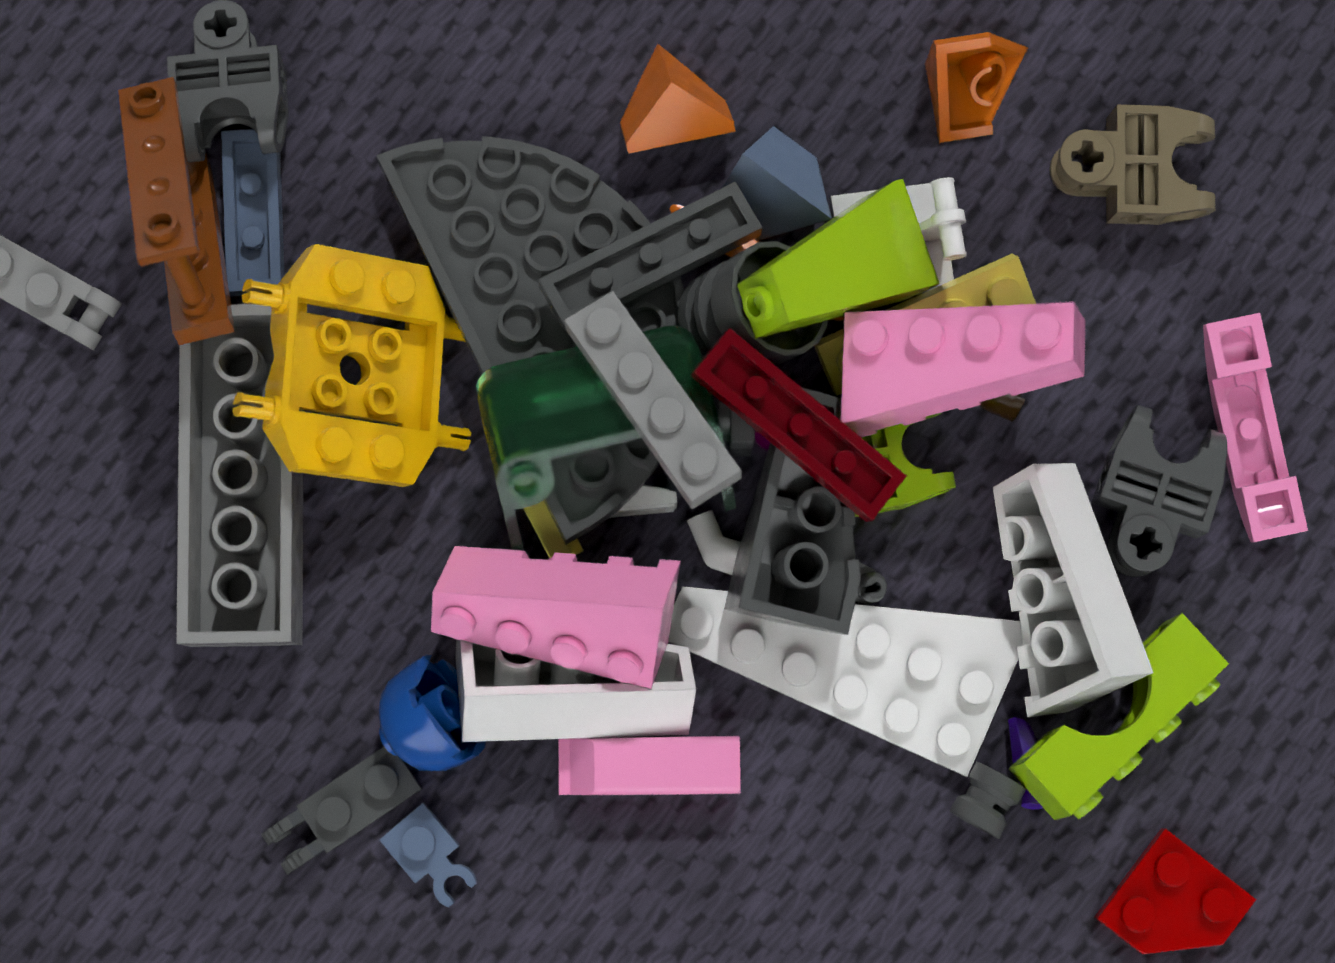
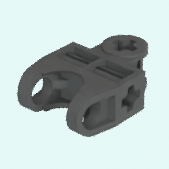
M229 0L210 2L203 6L194 18L195 54L167 57L168 78L174 77L178 89L187 162L204 161L205 149L211 148V142L215 134L222 128L232 124L247 125L255 130L263 154L280 153L285 141L289 111L287 73L278 46L258 47L254 35L250 32L247 14L239 4Z
M1138 404L1127 417L1107 453L1091 502L1092 504L1117 512L1107 549L1114 568L1129 577L1145 576L1163 567L1173 554L1178 533L1197 539L1209 532L1224 484L1227 456L1226 435L1208 429L1200 443L1197 456L1194 455L1191 461L1173 463L1164 459L1155 448L1153 441L1154 430L1149 429L1153 410ZM1139 535L1144 536L1143 546L1151 549L1150 553L1141 558L1136 556L1137 547L1129 543Z

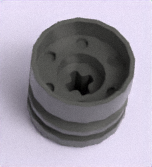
M777 241L758 242L729 260L723 261L714 268L703 272L688 283L680 297L678 322L683 342L698 364L729 328L774 365L782 364L802 355L819 343L827 327V321L755 339L749 319L743 309L742 298L737 284L785 252L790 246Z

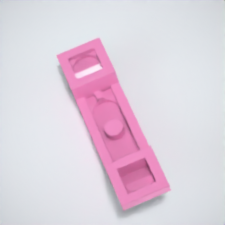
M1256 313L1203 325L1205 360L1213 413L1218 432L1224 433L1227 437L1226 465L1234 498L1250 542L1308 531L1296 476L1289 477L1266 369L1272 367L1261 314Z

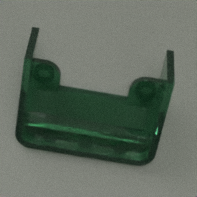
M664 326L643 331V334L725 447L713 395L690 376L703 359L693 334L680 326ZM578 347L493 366L486 370L477 382L476 397L511 547L512 550L524 551L516 509L536 505L546 499L551 493L554 486L552 459L642 438ZM730 485L719 492L725 511L736 509L733 486Z

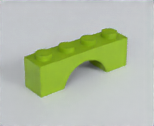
M1183 613L1165 621L1142 642L1154 673L1133 682L1132 705L1127 717L1115 731L1105 736H1094L1078 732L1065 725L1060 726L1043 735L1009 768L1013 775L1054 820L1073 814L1077 819H1080L1090 812L1104 797L1098 790L1112 776L1119 781L1141 763L1143 758L1138 751L1147 742L1153 739L1156 743H1159L1169 736L1182 722L1177 714L1190 701L1195 706L1199 705L1221 685L1215 677L1229 663Z

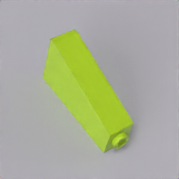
M899 179L860 199L739 282L737 287L742 298L744 312L749 319L755 339L842 317L844 312H862L904 301L940 283L904 180Z

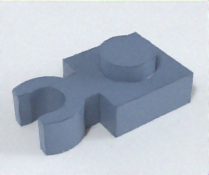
M425 802L380 839V842L414 883L420 881L427 874L433 878L435 897L446 907H450L455 903L453 897L446 891V881L450 876L457 875L462 877L470 888L478 883L474 872L469 867L463 864H454L448 857L460 845Z

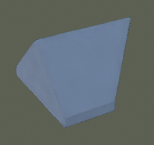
M774 126L742 154L723 185L725 187L736 181L763 228L761 236L754 239L756 241L832 219L817 158Z

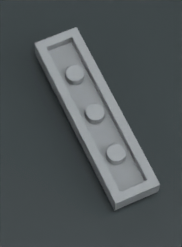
M613 291L564 320L568 334L691 509H694L741 479V469Z

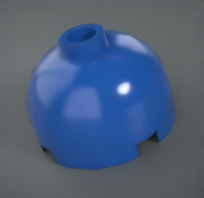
M424 655L407 665L388 681L381 693L378 715L380 722L379 736L388 752L397 755L403 762L420 771H446L478 756L485 749L486 741L462 742L457 670L444 659L433 664L430 662L432 655Z

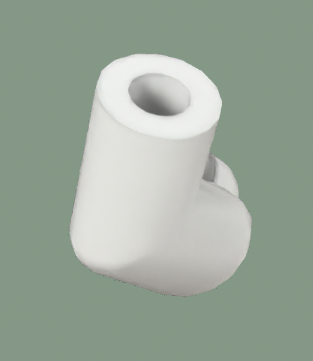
M712 510L687 520L705 564L711 569L732 575L740 542L723 537Z

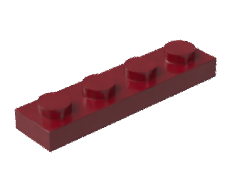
M731 328L722 334L690 374L693 379L865 522L873 521L907 477V475Z

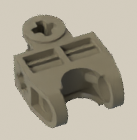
M1117 104L1106 118V131L1079 130L1067 137L1050 162L1051 179L1060 191L1071 196L1106 197V223L1159 225L1207 216L1216 211V195L1212 192L1197 190V185L1183 181L1173 168L1172 155L1177 146H1183L1185 143L1201 144L1215 139V121L1207 115L1171 106ZM1077 154L1082 155L1084 164L1092 165L1088 172L1082 171L1080 162L1072 161Z

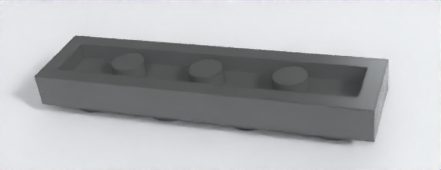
M735 181L538 279L539 288L566 334L568 332L565 328V319L613 291L624 305L761 236L763 227Z

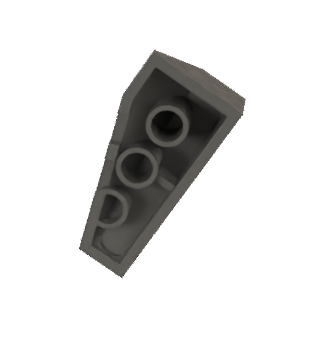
M802 388L841 420L842 398ZM770 443L737 552L724 609L777 623L848 635L861 580L859 559L856 560L853 534V525H856L855 512L772 443Z

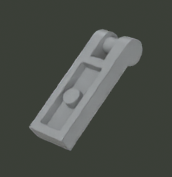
M0 235V299L94 351L102 338L98 334L108 315L114 318L122 303ZM78 299L89 304L79 322L68 317Z

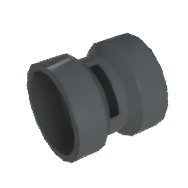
M976 762L968 776L970 786L966 794L957 796L949 812L981 831L999 839L1007 826L1006 812L1010 806L1019 804L1026 789L998 771Z

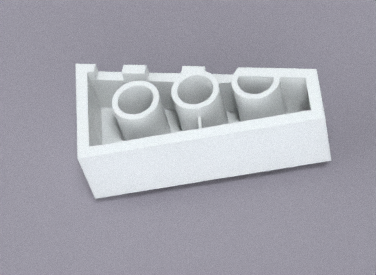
M1032 464L994 486L993 493L1003 559L1011 561L1014 578L1012 589L1008 590L1011 612L1019 611L1024 644L1017 646L1020 669L1027 668L1031 696L1024 697L1027 718L1072 711L1154 673L1076 464Z
M456 640V669L462 742L689 735L696 694L689 647L667 644L652 689L518 654L507 653L464 640Z

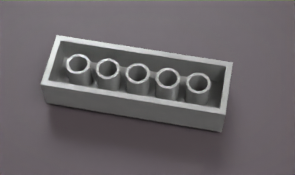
M232 304L231 309L235 332L180 345L176 644L189 647L302 645L303 473L288 470L263 431V420L241 416L235 417L233 415V408L239 406L233 404L235 395L238 392L265 397V386L274 359L270 335L272 307L257 304Z

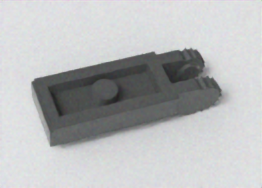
M382 747L296 805L298 810L280 820L261 835L267 845H271L285 839L291 834L293 829L305 821L307 822L317 840L304 848L295 850L280 864L288 875L323 851H326V853L331 852L423 788L407 763L403 762L397 755L388 752L385 747Z

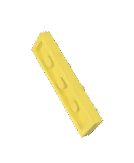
M1010 254L886 310L1036 304L1019 256ZM844 329L821 338L819 343L814 346L828 382L837 396L842 394Z

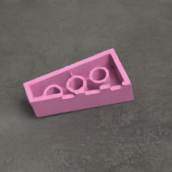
M1074 302L844 312L841 421L861 438L876 434L879 429L903 424L904 426L926 420V417L956 408L959 410L981 405L980 402L1003 395L1010 394L1015 396L1085 376V319Z
M455 546L433 590L431 632L652 689L669 641L680 561L660 560L657 567L634 566L633 559L629 557L609 556L607 564L577 562L576 554L554 553L552 558L542 560L530 559L526 552L522 550Z

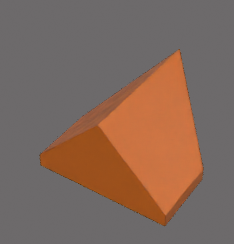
M990 32L933 41L925 66L940 143L993 135L992 120L1028 47Z
M657 44L620 121L628 154L736 132L734 120L726 100L662 46Z

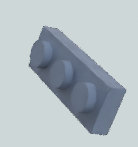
M253 129L221 131L225 265L230 296H242L247 293L242 291L247 279L277 285L285 276L280 153L263 154L259 145L258 135Z

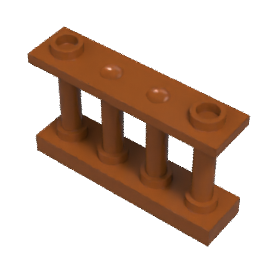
M174 77L120 89L118 93L137 261L140 267L164 261L172 332L179 345L235 332L211 164L206 153L204 161L187 162L176 81Z

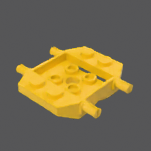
M314 244L305 249L277 285L253 281L252 279L245 281L242 291L247 293L242 295L243 303L272 307L270 335L274 359L265 386V397L238 392L235 395L233 404L239 406L233 408V415L235 417L241 416L263 420V431L289 471L406 487L414 485L434 449L438 446L459 449L460 451H466L469 448L471 440L463 439L471 437L469 428L445 426L438 422L443 339L466 341L455 319L445 314L444 305L428 266ZM307 304L405 322V330L307 313ZM344 356L354 358L361 368V378L356 385L348 383L340 372V363ZM299 409H300V410H306V411H313V412H319V413H326V414L338 415V416H345V417H351V418L364 419V420H371V421H377V422H383V423L396 424V425H398V426H392V425H386V424H379V423H373V422H367V421H360V420H354V419H347V418H341V417H334V416H328V415H322V414H315V413H309V412H302V411H299Z

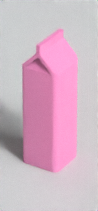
M740 736L558 739L559 795L741 793Z

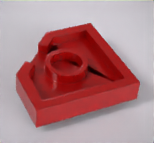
M1161 828L1094 918L1139 953L1151 954L1223 945L1257 899L1166 828Z

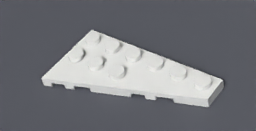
M682 587L673 608L669 643L689 647V652L965 777L969 775L1017 664V646L1024 645L1020 621L855 604L848 635L777 623L725 610L728 591Z

